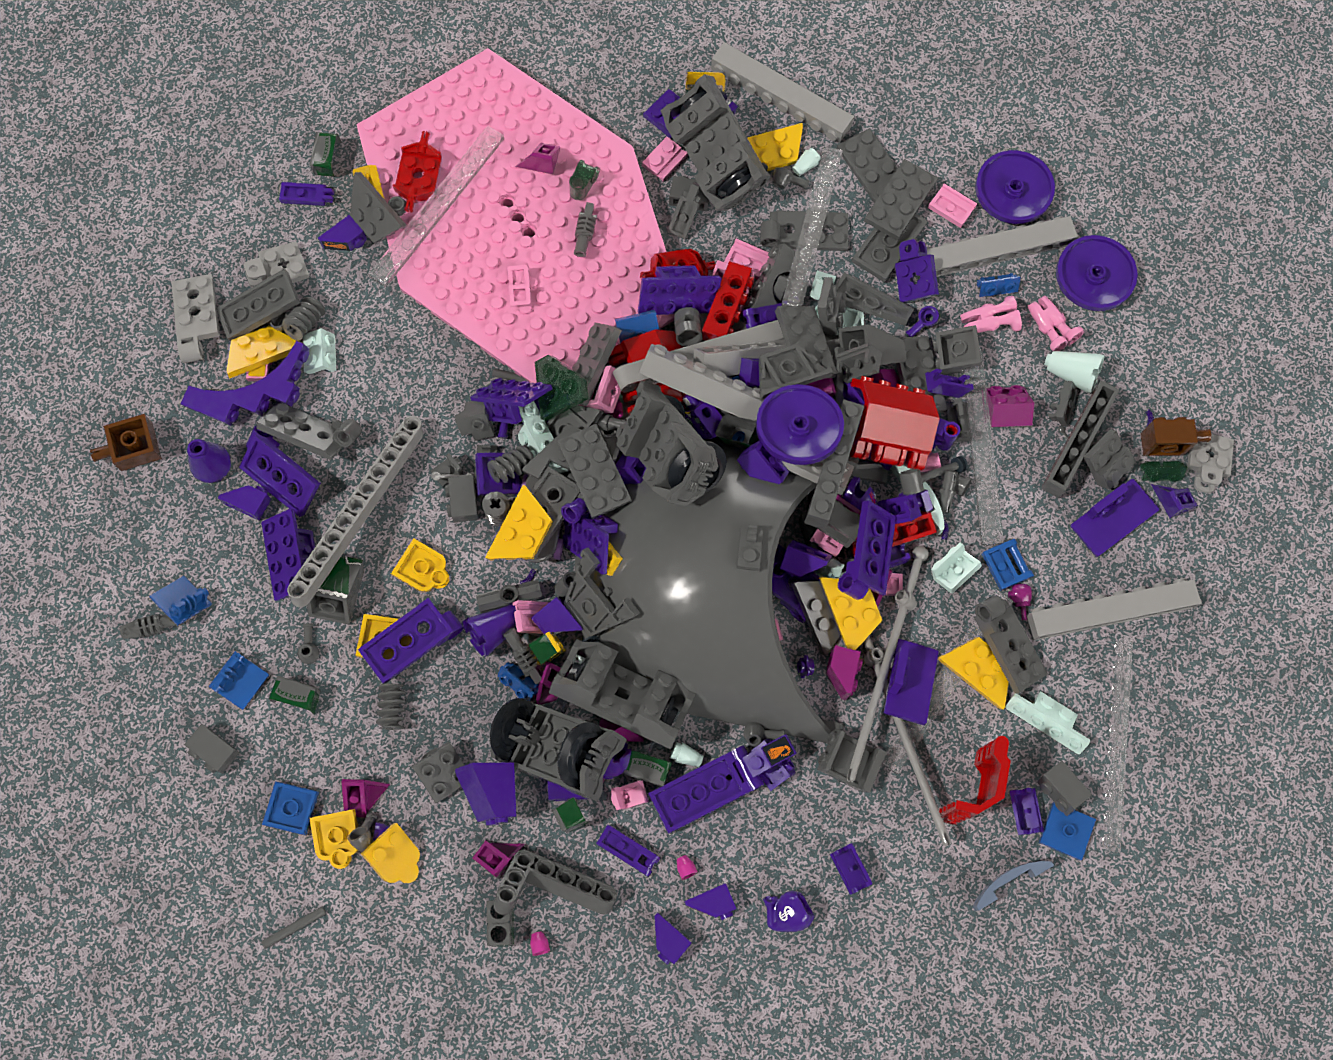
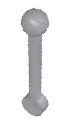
M436 471L431 474V477L434 480H439L440 478L466 476L458 474H439Z

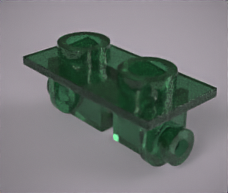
M1145 461L1140 465L1141 471H1144L1141 481H1182L1188 467L1179 461H1163V466H1160L1159 461Z

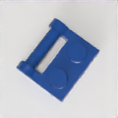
M1016 539L1009 540L982 553L1000 591L1034 577L1032 570L1028 569L1017 548L1018 543ZM1009 549L1021 572L1020 575L1017 574L1005 550Z

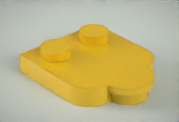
M414 538L391 573L392 576L423 593L429 592L433 588H444L449 583V574L445 570L446 560L444 556Z
M364 614L355 656L363 658L358 649L398 619ZM402 637L401 645L409 646L412 642V637ZM386 649L383 652V658L386 660L394 656L393 649Z
M355 809L310 818L317 857L321 860H329L331 865L337 869L347 867L351 863L352 855L359 851L347 839L348 835L358 828Z
M393 823L361 853L364 859L385 882L395 883L400 880L403 883H411L418 877L419 869L417 862L420 858V852L397 823Z

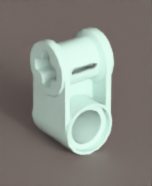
M817 270L810 296L819 300L824 277H832L834 285L836 276Z

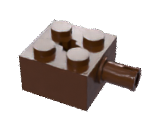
M145 414L103 426L108 445L90 449V453H93L90 455L94 462L111 457L112 463L120 471L162 459L153 423Z
M1165 417L1155 418L1141 432L1143 456H1184L1198 442L1211 441V430H1196L1195 419H1187L1186 417H1177L1166 420Z

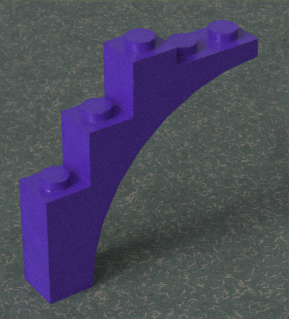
M296 341L288 356L275 370L261 380L242 388L212 391L188 386L180 404L230 426L238 419L239 408L262 417L263 413L269 408L270 398L292 407L300 396V388L294 382L299 379L303 362L305 363L309 357V348L304 343Z

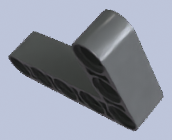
M520 850L515 854L497 889L493 906L495 911L501 915L511 913L526 883H529L594 912L605 915L612 911L617 898V892L608 884L530 851Z

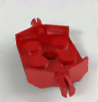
M422 131L419 142L401 147V161L396 183L393 184L394 191L407 200L405 211H410V213L413 212L414 204L417 201H427L434 196L442 160L441 152L428 144L430 133L427 131L426 134L425 131ZM417 172L424 174L421 178L413 177Z
M693 249L655 253L650 260V271L641 272L640 278L642 280V278L657 277L655 274L656 267L679 265L696 266L701 276H708V270H714L716 263L715 261L705 262L699 252Z

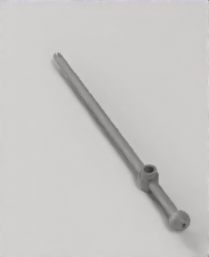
M917 546L912 551L914 562L905 591L900 590L895 595V600L900 607L847 774L848 782H854L907 610L912 611L917 606V601L912 594L922 562L926 561L929 555L928 550L922 546Z
M869 635L863 642L867 650L864 662L867 666L874 668L878 678L884 653L880 648L874 647ZM887 678L883 688L885 699L889 685ZM892 716L942 844L944 846L950 845L949 834L903 719Z

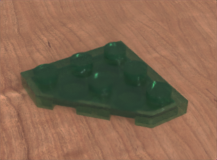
M546 355L534 362L536 381L552 386V390L538 398L541 420L548 421L589 399L587 379L559 359Z

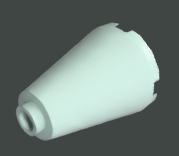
M1053 351L1052 354L1048 353L1044 365L1047 366V370L1065 381H1073L1076 387L1092 394L1105 356L1095 353Z

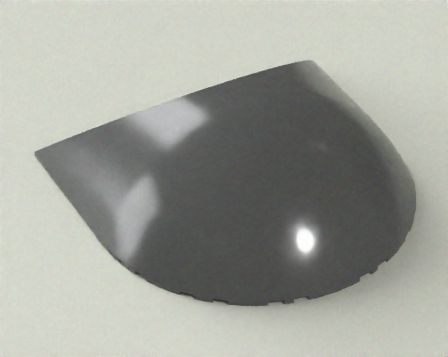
M717 436L712 439H703L704 441L719 445L723 449L727 460L726 469L721 480L710 491L704 493V495L689 505L682 506L668 503L666 499L654 492L643 480L642 483L625 485L632 500L630 503L603 514L618 524L617 532L609 533V542L623 559L612 576L602 575L594 569L589 577L598 588L610 587L612 589V595L605 597L614 608L622 600L629 598L640 614L595 635L598 636L601 644L618 651L615 664L652 681L658 670L679 679L690 692L695 693L687 714L741 726L756 722L761 724L765 730L784 729V735L787 734L789 736L827 743L829 734L833 730H843L844 724L821 719L800 690L781 647L772 602L773 566L780 536L797 505L816 488L817 483L789 471L780 484L750 477L737 461L744 449L728 446ZM860 459L856 470L852 471L850 477L857 476L861 480L886 484L889 470H885L879 462ZM741 524L763 527L759 571L737 569ZM578 556L575 558V569L581 561ZM672 698L669 699L666 705L667 708ZM674 700V707L679 709L680 712L684 704Z

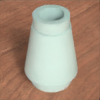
M813 148L805 150L792 167V170L800 177L817 166L821 157Z
M675 742L670 754V758L674 762L698 768L704 755H701L683 742Z

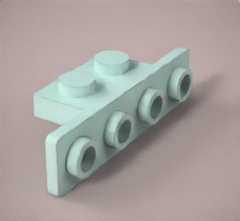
M533 401L524 407L518 406L522 423L524 424L518 433V439L520 444L526 445L532 452L533 457H535L554 438ZM550 462L548 465L560 474L569 471L553 462Z
M1041 691L1036 696L1033 704L1015 693L1005 706L1007 710L1077 754H1081L1090 743V739L1072 729L1078 714Z

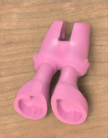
M1007 296L1002 303L995 306L993 304H984L982 307L960 315L962 323H968L964 327L976 325L978 333L994 331L1000 325H1010L1013 331H1020L1022 328L1019 310H1017L1014 296ZM1002 312L1008 313V314H1005V315H1002V316H994V315H996V314H998V313H1002Z
M1046 296L1038 299V303L1033 302L1028 305V309L1039 326V330L1049 336L1051 340L1050 349L1052 351H1061L1067 344H1073L1084 334L1082 327L1078 326L1071 329L1067 326L1064 314ZM1054 326L1058 328L1062 336L1058 335V333L1054 329Z

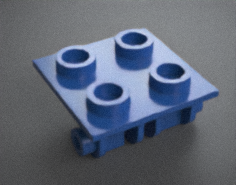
M185 576L149 596L177 626L212 605L207 599L209 595L206 588L197 589Z
M235 651L209 687L244 710L269 677V674Z

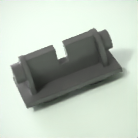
M961 398L954 399V403H946L948 422H955L960 426V433L955 442L971 441L966 402H963Z

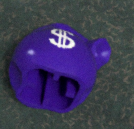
M787 891L780 898L777 896L771 897L770 895L763 898L767 908V925L774 931H802L809 927L814 920V913L800 892Z

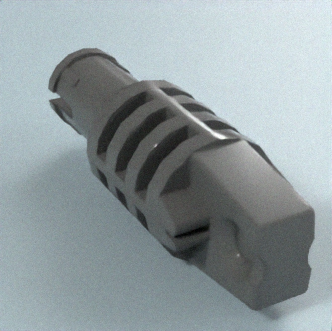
M586 202L584 213L579 212L575 231L577 241L574 255L577 257H586L588 242L593 238L597 215H592L593 203Z
M154 614L135 619V621L119 628L122 639L162 633L164 628L176 626V624L167 615Z
M516 629L508 630L503 636L513 649L512 656L526 677L530 675L535 684H538L542 678V674L539 671L542 665L529 645L523 643Z

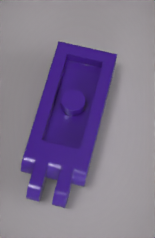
M282 182L279 200L285 204L324 206L325 202H333L335 190L327 188L324 184Z

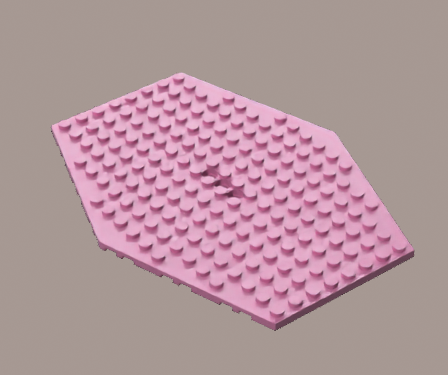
M487 48L356 124L367 165H376L383 196L387 203L392 197H401L393 188V184L396 183L402 156L401 147L419 142L422 131H425V134L427 131L430 133L428 144L441 152L442 160L434 196L427 201H417L414 204L412 213L409 211L399 216L407 226L404 229L397 230L395 234L386 237L400 290L415 299L418 304H422L450 327L461 332L468 340H472L479 345L482 350L500 363L511 368L520 377L522 376L530 383L542 382L543 384L551 385L552 390L545 393V395L562 392L563 386L568 382L571 375V369L580 356V350L587 341L589 330L595 322L616 327L615 319L638 314L642 281L640 273L650 271V260L653 255L666 252L632 145ZM540 143L560 146L553 174L515 167L532 154ZM417 172L413 177L421 178L424 174ZM586 202L593 203L592 215H597L593 238L588 242L586 257H577L574 255L577 241L575 231L579 212L584 213ZM528 265L531 305L511 306L507 267ZM675 314L656 315L659 330L674 321ZM618 338V340H617V342H616L615 345L620 344L619 338Z

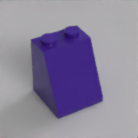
M470 763L455 769L456 776L477 822H486V826L499 825V823H508V819L516 817L514 763Z

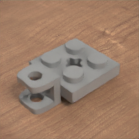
M296 241L259 251V258L244 263L245 274L251 287L283 269L289 273L292 283L310 278ZM281 262H287V263H288V264H287V268H283L282 266H278V265H279Z
M1212 434L1211 441L1198 442L1189 450L1187 469L1197 471L1194 479L1195 490L1211 494L1215 487L1221 483L1222 477L1228 478L1231 475L1234 439ZM1206 451H1212L1214 456L1210 457V454L1206 453ZM1201 482L1203 484H1208V487L1202 486Z

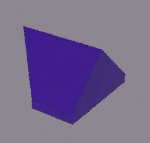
M1151 484L1169 518L1198 506L1188 488L1176 489Z
M559 596L555 597L531 618L543 634L547 632L583 630Z

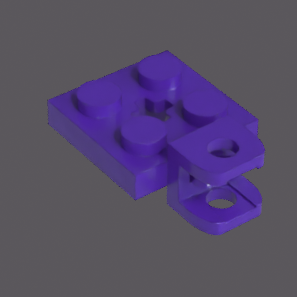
M915 239L901 242L899 252L900 260L903 262L895 264L899 300L907 303L939 295L934 255H927L926 244L923 241L917 242ZM915 275L920 276L917 284L913 281Z

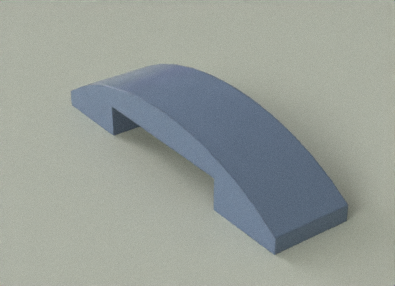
M1038 861L1019 865L1003 872L981 891L972 908L974 911H979L998 900L993 891L1027 871L1030 878L1036 877L1053 867L1054 864L1052 861Z

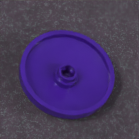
M1008 150L999 152L984 162L976 178L975 190L979 203L992 217L1006 223L1023 224L1039 218L1046 212L1054 197L1055 182L1050 169L1038 157L1024 151Z
M1089 235L1074 240L1064 249L1056 266V278L1063 294L1071 302L1087 310L1106 311L1118 307L1128 299L1137 283V266L1130 252L1119 242L1105 236Z
M796 384L781 387L764 399L758 410L756 430L763 447L775 458L790 464L809 465L826 459L837 449L844 431V419L840 407L830 395L812 386Z

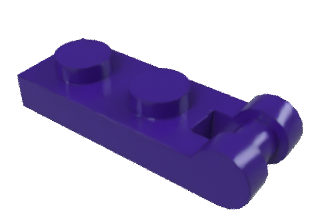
M791 301L743 310V315L747 319L746 328L778 320L775 313L777 307L792 306Z
M609 825L606 826L596 843L647 877L651 875L653 865L657 864L660 860L659 856ZM641 855L647 857L644 865L638 862Z

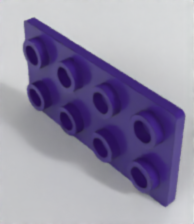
M696 266L656 267L655 274L657 277L642 278L637 312L639 314L655 310L656 315L675 314L679 309L690 307L698 310L699 313H709L716 293L720 289L721 277L719 275L701 276Z
M502 378L492 380L491 384L487 387L477 389L476 393L470 396L471 401L484 402L490 421L518 424L522 421L518 406L524 407L552 390V386L542 382L530 383L529 381L520 382L515 379L503 380Z
M1131 479L1095 504L1087 513L1073 522L1070 527L1095 557H1099L1158 512L1159 508L1138 483Z
M294 509L283 511L261 523L275 601L289 597L287 592L289 584L315 548L313 531L297 528Z
M585 512L575 524H571L564 519L565 532L562 538L564 547L580 559L582 558L580 556L581 551L589 548L600 561L595 570L602 575L607 574L609 533H616L618 524L605 515L592 519L589 512Z
M898 639L884 706L885 714L920 725L927 723L938 650Z

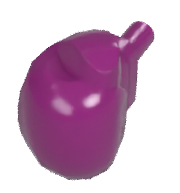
M1015 584L1011 591L1008 592V599L1011 602H1015V607H1021L1022 620H1027L1026 606H1031L1032 590L1028 584Z

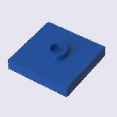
M655 310L615 319L616 327L622 330L619 336L620 343L655 329L659 330Z
M275 781L262 825L306 836L319 792Z
M1053 802L1039 843L1081 861L1096 819L1076 810L1066 816L1057 809Z

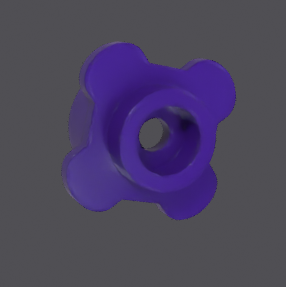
M804 655V658H800L797 662V671L800 673L801 678L813 675L815 669L814 661L808 655Z

